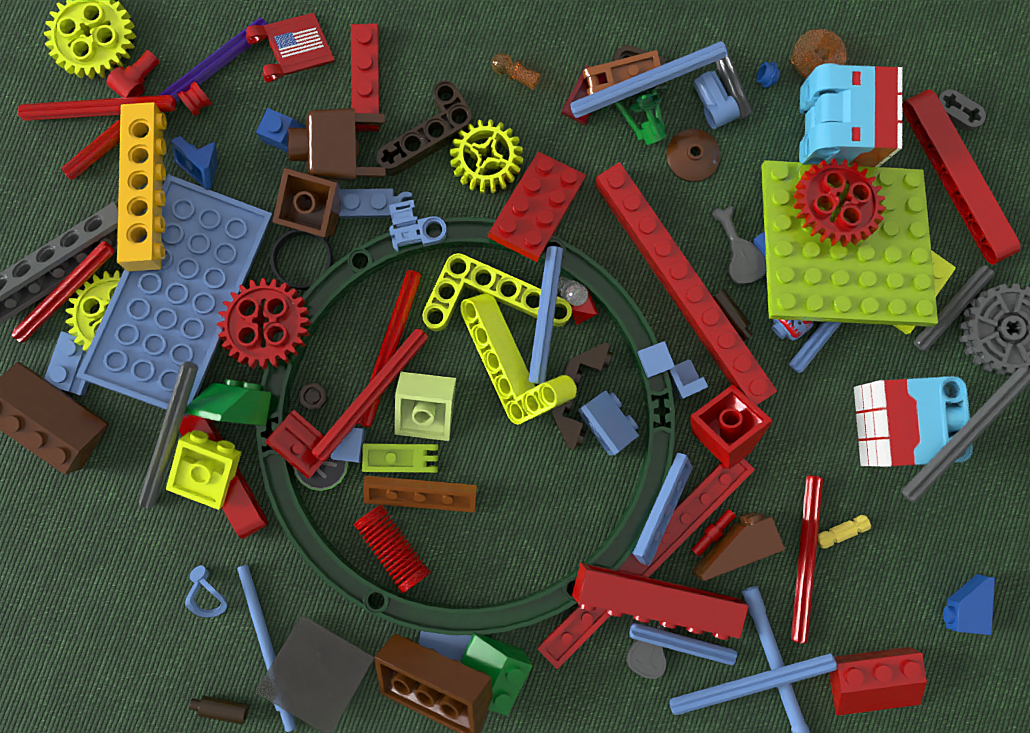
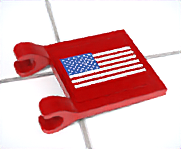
M314 12L267 25H251L246 28L248 43L251 45L256 44L267 38L278 64H267L263 67L264 72L262 76L267 83L276 81L289 74L334 62V57Z

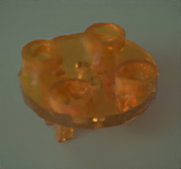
M810 30L803 34L795 44L793 54L791 55V62L800 75L807 79L819 65L831 63L845 65L847 57L845 44L838 35L830 30Z

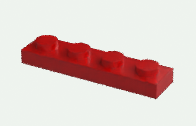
M351 24L352 108L355 109V113L380 114L378 24ZM355 125V132L380 131V126Z

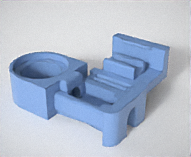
M414 200L389 205L393 222L389 230L396 252H399L398 247L422 242L424 247L441 243L447 236L445 222L435 216L417 219V216L413 217ZM432 223H437L442 227V233L435 238L428 236L426 233L427 227Z

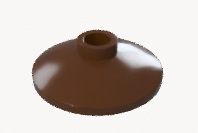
M700 129L683 130L676 134L668 145L666 153L667 163L671 171L680 179L689 182L702 181L710 177L717 169L720 162V149L716 140L709 133ZM695 148L699 151L700 155L693 156L690 150Z

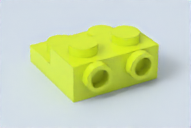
M188 432L178 441L166 490L219 510L224 505L229 483L235 477L241 451L235 450V445L229 441H219L217 443L209 440L208 434L205 432Z

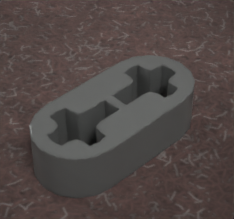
M946 90L938 96L950 120L959 128L965 131H972L984 123L986 119L984 108L955 90ZM947 98L951 100L950 108L945 107V100ZM970 112L974 114L973 122L968 121V114Z

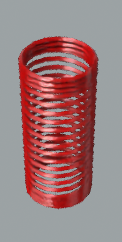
M380 504L355 522L353 526H355L357 531L362 530L360 535L365 534L362 539L368 538L365 543L371 542L368 547H373L371 551H376L374 553L375 556L379 555L377 560L385 557L380 561V564L388 561L384 564L383 568L391 565L386 572L394 569L389 576L400 571L392 580L403 575L395 584L406 579L398 586L399 591L405 593L429 575L431 571L427 568L426 564H422L423 560H419L420 556H416V551L411 553L414 551V547L408 549L411 543L405 545L408 539L402 541L406 535L398 538L403 531L395 534L400 527L389 532L397 523L386 528L394 519L383 524L391 515L380 520L388 513L383 504Z

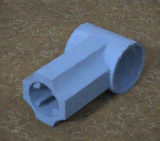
M715 71L704 73L694 80L693 85L704 105V114L712 129H716L740 117V111L735 99L727 95Z

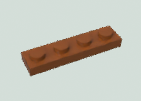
M365 476L364 503L475 513L477 485Z

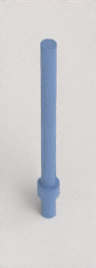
M247 564L238 567L237 570L276 697L273 699L276 711H280L285 731L289 732L297 728L291 710L293 703L290 694H287Z

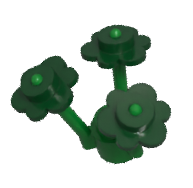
M659 84L638 93L640 97L637 98V103L631 105L630 108L636 113L643 110L646 111L648 120L641 123L642 129L639 128L620 101L606 106L603 111H606L615 104L635 131L638 140L644 139L646 145H650L666 137L664 132L665 125L662 120L659 104L662 100L657 92L666 91L669 87L668 85L661 86ZM653 108H654L655 116H656V117L653 116V113H652V110H651V109H653Z

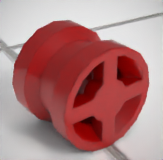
M193 82L190 85V89L186 92L181 91L178 93L180 99L195 117L200 114V109L204 106L209 107L212 105V102L196 82Z

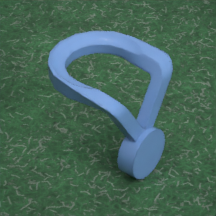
M200 565L195 567L190 573V580L194 584L185 600V606L200 617H215L227 609V599L205 581L209 576V571ZM201 584L221 602L219 607L205 610L197 605L194 597Z

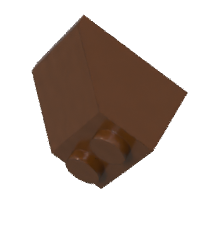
M284 168L273 223L321 237L335 235L341 211L339 183Z

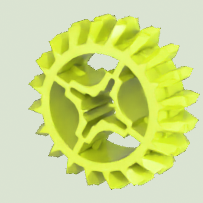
M490 119L488 121V126H483L482 120H479L477 122L478 128H474L469 123V133L460 130L459 136L461 139L453 140V145L456 148L450 150V155L455 158L450 162L452 167H457L454 170V175L456 177L462 176L460 180L462 185L471 181L470 190L474 191L477 185H479L480 193L483 194L486 191V187L490 186L491 192L495 193V185L499 184L500 188L504 190L506 188L504 180L513 183L515 178L512 174H520V168L517 165L523 164V157L518 155L523 153V148L516 146L519 143V138L511 137L513 134L511 128L503 132L504 124L502 122L495 128L493 127V120ZM489 138L484 144L474 143L477 140ZM498 142L502 143L509 153L508 161L497 153ZM491 150V158L488 157L486 161L484 160L483 162L482 156H486L487 153H489ZM465 153L471 154V158L477 161L475 172L466 165L464 161ZM494 168L500 170L502 168V170L496 174L485 176V173L489 169Z

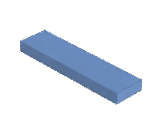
M677 452L633 552L638 561L644 565H651L693 467L687 455Z

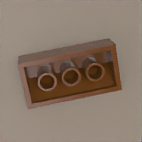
M17 362L0 376V430L64 475L82 469L109 423L21 362Z
M394 634L374 657L381 695L458 733H480L493 697L491 677L482 671H476L463 665L458 660L447 658L434 649L421 646L410 638Z

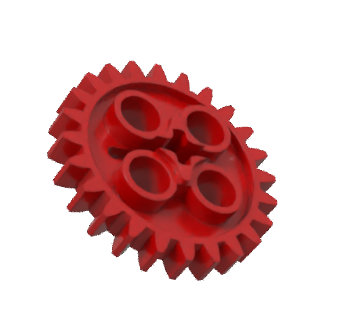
M835 158L829 164L822 160L818 166L813 164L808 171H805L795 186L797 191L794 193L793 198L797 199V202L793 205V208L801 210L796 218L806 220L802 228L811 227L813 229L810 234L811 237L817 233L821 234V243L830 238L831 246H835L839 240L843 247H846L850 242L853 245H857L861 240L865 241L873 234L884 219L881 214L886 210V207L880 204L885 200V196L877 195L882 187L873 186L872 183L876 177L867 178L868 169H864L861 172L857 171L858 163L848 167L847 159H844L840 165H838ZM847 183V191L840 200L839 195L844 191L845 184ZM839 203L840 209L835 213L833 222H831L830 217ZM818 205L822 206L825 211L820 209Z
M264 278L261 279L260 286H257L253 280H250L249 289L239 285L241 293L237 295L231 292L230 295L234 300L232 303L223 301V304L228 309L218 313L225 319V321L217 323V326L224 330L218 334L220 339L226 340L222 344L223 348L231 350L229 355L232 358L239 357L238 362L242 365L249 362V366L252 369L256 368L258 362L264 370H267L269 362L278 368V359L281 358L288 363L289 358L287 354L292 353L297 356L296 345L305 346V343L300 339L301 336L310 335L303 328L304 326L311 325V321L304 317L310 313L306 307H302L306 302L302 297L297 298L298 292L295 289L289 291L290 287L287 283L284 282L279 287L276 279L271 281L270 286ZM264 300H266L265 306H264V309H263V308H262V302H263ZM277 305H284L281 313L273 314V310ZM256 306L253 314L245 316L247 308ZM277 332H284L280 341L273 342V336ZM250 333H255L254 340L246 344V336ZM264 338H265V340H266V346H265L264 348H262V345H263V343H264Z

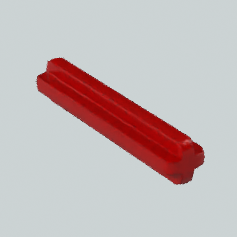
M120 119L62 167L63 173L71 180L77 178L120 142Z

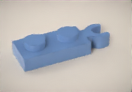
M339 189L341 203L339 218H391L389 205L403 202L405 199H413V195L410 192H402L398 196H394L393 189Z

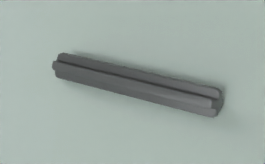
M987 265L979 267L937 314L938 324L933 327L927 326L914 340V345L921 351L928 350L994 276V271Z

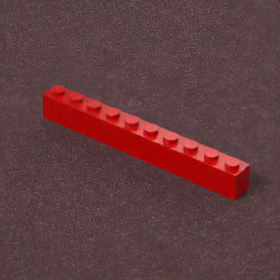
M618 162L597 176L594 186L730 385L733 384L755 405L776 393L777 390L622 164Z

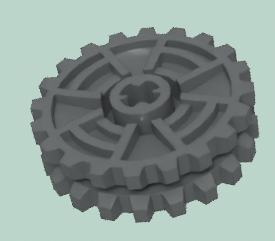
M1013 283L1009 287L1006 284H1002L978 293L977 299H973L968 304L969 310H963L960 315L964 318V322L958 324V329L963 331V335L959 337L960 343H965L967 346L964 349L965 354H972L974 357L972 362L975 365L982 363L984 365L983 370L991 372L994 369L996 374L1004 375L1005 373L1014 374L1018 368L1022 367L1030 368V287L1027 286L1020 289L1019 284Z

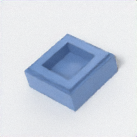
M665 341L637 352L647 378L675 368Z

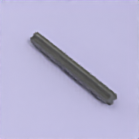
M185 361L180 366L140 495L139 505L146 509H152L156 504L198 372V365L190 361Z
M1026 367L1018 368L902 490V494L909 501L917 502L1030 384V370Z

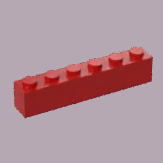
M581 562L572 593L579 607L589 611H595L596 608L606 609V612L613 616L622 617L623 613L633 615L635 620L649 623L650 619L660 621L661 625L675 629L679 625L686 627V630L696 634H703V631L711 632L713 636L723 640H729V637L740 639L749 607L737 597Z

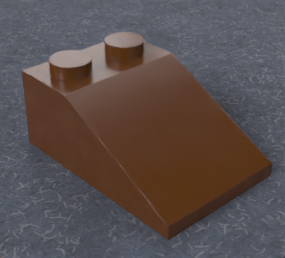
M755 511L740 516V521L734 523L692 569L693 574L705 581L785 550L773 518L762 515V513L756 514Z

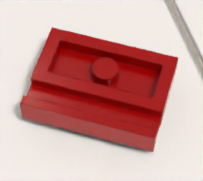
M295 410L288 414L265 441L307 479L311 478L323 463L312 454V450L324 436Z

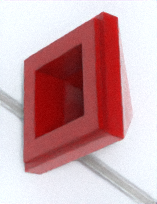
M587 289L566 300L571 306V315L576 325L599 314Z

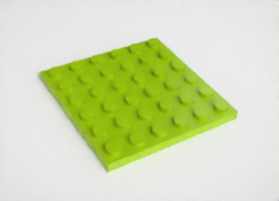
M768 160L763 162L761 168L769 319L928 327L938 324L923 170L858 166L857 171L859 172L868 169L867 178L876 177L872 184L873 186L882 187L877 195L885 196V200L880 205L886 207V210L881 214L884 219L878 225L879 228L865 241L861 240L857 245H853L850 242L846 247H843L840 240L835 246H831L830 238L821 243V234L819 233L811 237L810 234L813 229L811 227L802 228L806 220L796 218L801 210L793 208V205L797 202V199L793 198L794 193L797 191L795 186L805 171H808L813 164ZM847 183L845 184L844 191L839 195L840 200L847 191ZM839 203L830 217L831 222H833L835 213L840 209ZM818 205L820 209L825 211L822 206Z

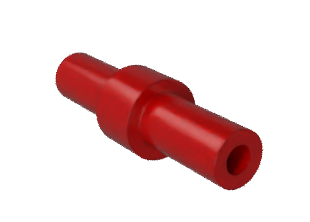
M727 509L714 525L711 523L704 530V536L693 546L691 551L700 557L713 542L717 543L724 535L722 532L735 519L736 515L730 509Z

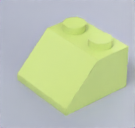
M401 372L395 393V435L449 441L456 378Z

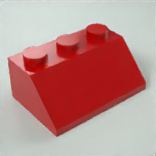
M911 647L834 657L837 669L829 672L835 714L837 716L921 704L927 683L922 652Z

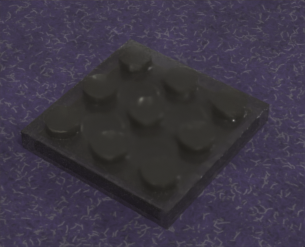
M301 615L255 693L321 732L332 733L372 664L374 657Z

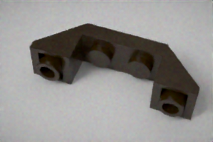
M605 342L570 359L564 375L572 378L576 387H578L583 371L578 370L579 366L598 373L602 370V367L608 368L612 357V352L608 351L610 344ZM572 399L552 409L550 414L567 448L574 450L576 445L581 447L586 431L582 430L583 423L562 416L563 412L569 413L573 402Z

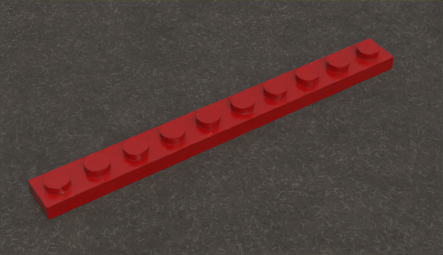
M742 459L731 469H728L720 462L675 508L651 565L647 566L640 563L632 552L617 571L649 577L755 469L745 459ZM578 605L537 646V649L558 669L611 615L606 612V609L596 608L595 611H589Z

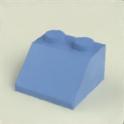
M605 390L577 412L610 456L617 454L639 435L635 431L638 429V426L630 415L625 417L619 409L622 404L613 392L608 394Z

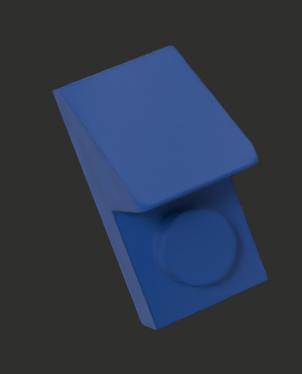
M181 136L171 140L174 162L206 190L212 188L218 165L215 142L197 150L193 144H189Z

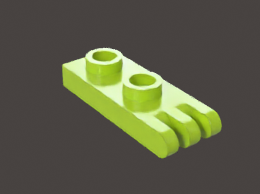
M363 443L362 472H438V466H427V461H438V455H427V450H438V444Z

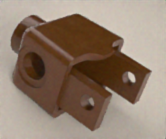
M354 108L311 110L305 121L306 128L288 127L289 161L306 162L307 174L328 180L353 182L356 178H383L386 176L385 167H356V157L360 153L359 141L355 139V125L382 126L385 123V114L355 113Z

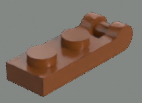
M655 50L589 67L582 72L584 79L588 81V95H591L659 67L661 64L658 51ZM605 74L607 83L599 84L598 76Z

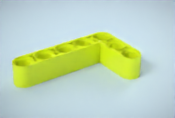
M453 254L446 261L422 315L423 321L430 330L435 332L442 331L447 327L465 287L481 294H489L496 301L537 318L539 307L530 308L526 304V299L532 295L540 298L541 289L466 255ZM461 262L465 264L466 270L462 274H454L451 268L455 263ZM482 273L488 274L491 277L490 283L484 286L476 282V278ZM507 284L513 285L516 288V293L511 297L504 296L501 293L503 286ZM444 287H452L455 293L452 298L443 299L440 297V291ZM557 297L556 307L564 308L566 317L563 319L554 318L553 326L556 327L567 324L572 313L570 304L560 297ZM439 311L443 314V320L439 324H431L429 322V315L432 312Z
M484 293L461 302L460 310L462 317L511 422L521 424L572 400L576 396V385L573 379L567 375H562L536 387L534 383L529 382V372L493 296Z

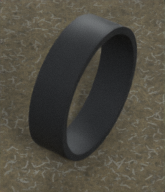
M293 229L284 233L276 240L271 250L270 262L274 274L281 282L287 283L292 289L305 291L315 281L305 285H296L285 281L280 275L277 267V256L282 245L290 238L298 235H310L321 240L326 247L328 255L327 265L322 275L333 265V254L323 237Z

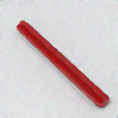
M172 95L32 103L19 105L17 113L24 121L121 115V105L153 102L161 112H170L176 110V99Z
M413 270L406 272L370 382L397 351L421 279L419 272ZM381 396L357 424L365 427L372 426Z
M415 329L312 450V454L318 460L325 462L425 344L428 340V335L423 330Z
M812 475L806 478L791 640L796 643L808 642L823 486V478Z

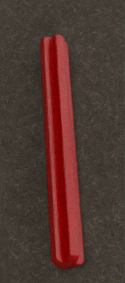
M105 241L101 242L13 330L12 337L20 343L25 342L113 255L114 248Z

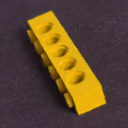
M154 102L121 105L117 263L126 271L161 269V259L165 258L162 233L165 232L166 226L162 216V207L166 204V197L162 190V181L166 180V169L163 164V155H166V143L163 138V130L167 128L165 114L161 113ZM148 158L144 163H141L143 159ZM148 183L145 188L140 190L143 184ZM148 209L144 215L139 216L141 211ZM147 235L143 242L138 243L142 236Z

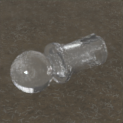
M560 276L559 280L561 282L558 285V293L571 305H583L588 299L587 289L577 281L568 280L566 277Z

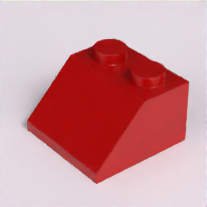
M733 384L690 416L691 433L728 469H731L752 452L772 424V419Z

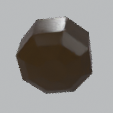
M318 383L305 384L299 392L300 403L309 410L321 409L328 401L327 390Z

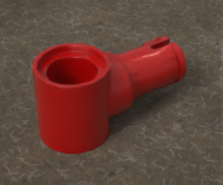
M147 50L132 66L115 68L109 74L106 83L122 98L141 97L145 88L143 84L145 82L144 78L160 62L157 57Z

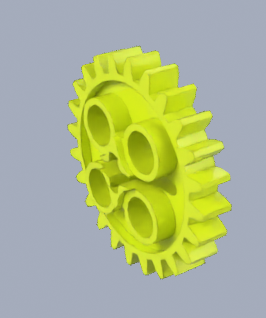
M66 0L67 5L65 6L57 3L60 9L58 13L50 11V14L55 19L45 23L51 28L50 31L44 32V35L49 39L45 45L52 50L49 55L69 74L72 75L75 72L79 78H83L86 73L93 80L95 72H97L102 78H105L106 69L112 72L114 70L113 65L124 66L120 60L122 57L130 59L126 49H134L135 47L129 41L136 38V35L131 30L135 25L129 20L130 14L124 10L119 1ZM99 14L98 18L92 20L95 15ZM76 27L72 33L68 34L72 28ZM113 36L109 42L105 43L108 37ZM89 49L88 53L81 57L82 53Z
M116 270L113 277L107 271H104L103 279L94 274V283L90 284L86 281L84 283L85 289H78L76 291L79 297L77 299L69 298V301L74 304V308H68L66 312L73 317L67 319L66 323L74 327L68 332L73 337L77 336L74 342L79 346L83 345L82 349L86 352L91 345L122 276V273ZM100 304L99 310L94 314H90L92 306Z

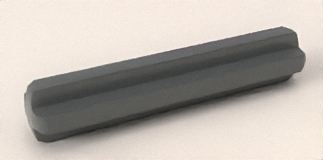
M727 48V56L715 61L728 96H732L738 105L740 117L737 119L742 120L751 116L752 110Z

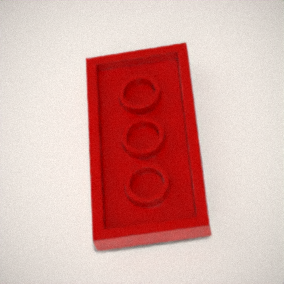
M537 152L490 229L488 238L538 262L584 183L586 174Z

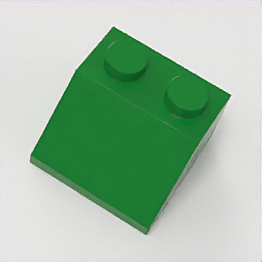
M226 379L225 384L212 383L186 406L184 413L224 422L266 426L272 392L261 391V385Z
M473 633L460 660L463 665L476 671H482L491 677L493 697L488 710L508 716L533 666L524 650Z

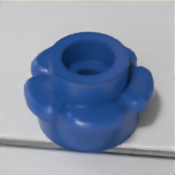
M762 63L757 72L756 82L762 84L764 88L775 85L780 76V70L776 67L777 63Z

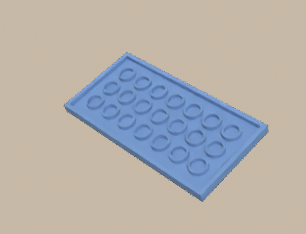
M169 174L162 186L166 197V204L162 207V216L164 217L166 228L165 232L162 233L165 258L161 259V269L143 271L124 270L76 375L77 378L165 410L168 408L180 366L185 361L198 365V372L187 405L197 397L221 341L218 334L224 331L217 326L218 322L225 321L218 313L228 309L223 304V301L232 303L234 299L230 293L234 292L237 295L241 293L239 285L244 286L273 218L270 212L209 189L206 190L201 186ZM147 235L142 236L138 243L143 242ZM184 413V417L188 418L189 414Z

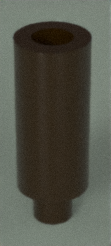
M725 289L721 290L713 298L736 332L745 341L753 335L747 327L751 323Z
M204 695L201 700L192 698L189 710L198 711V717L244 725L248 716L249 704Z

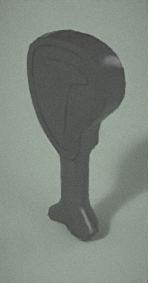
M729 206L725 210L717 208L713 212V218L722 223L730 241L729 249L732 257L727 270L730 280L736 285H746L761 279L767 272L766 259L753 243L740 238L732 220L735 207Z
M660 622L657 626V629H661L664 631H668L669 629L668 627L661 625ZM635 640L626 653L628 667L644 678L657 679L665 672L666 659L662 646Z

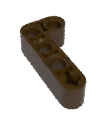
M441 81L433 89L435 105L440 113L385 144L378 150L376 159L380 167H385L386 175H398L449 145L454 139H459L460 130L468 133L469 123L472 124V113L452 82ZM444 93L453 95L449 101L439 99ZM459 115L467 118L462 124L455 123L453 119ZM434 129L444 131L443 135L438 138L430 136V133ZM417 142L420 144V148L417 151L407 150V146L410 143ZM400 149H402L404 158H402L401 154L399 153ZM391 157L394 163L390 164L386 159Z

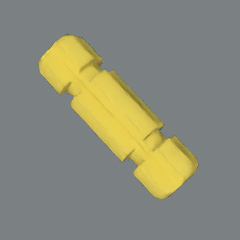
M860 515L853 518V521L849 520L830 528L829 532L823 531L819 533L817 542L821 548H828L834 545V542L839 543L858 535V532L863 533L870 530V521L867 516Z

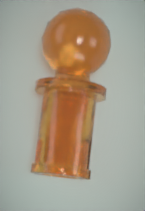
M505 53L496 54L492 59L491 66L495 73L500 75L508 73L510 81L514 79L530 87L532 90L538 85L541 74L521 65V61L517 60L513 64L510 56Z

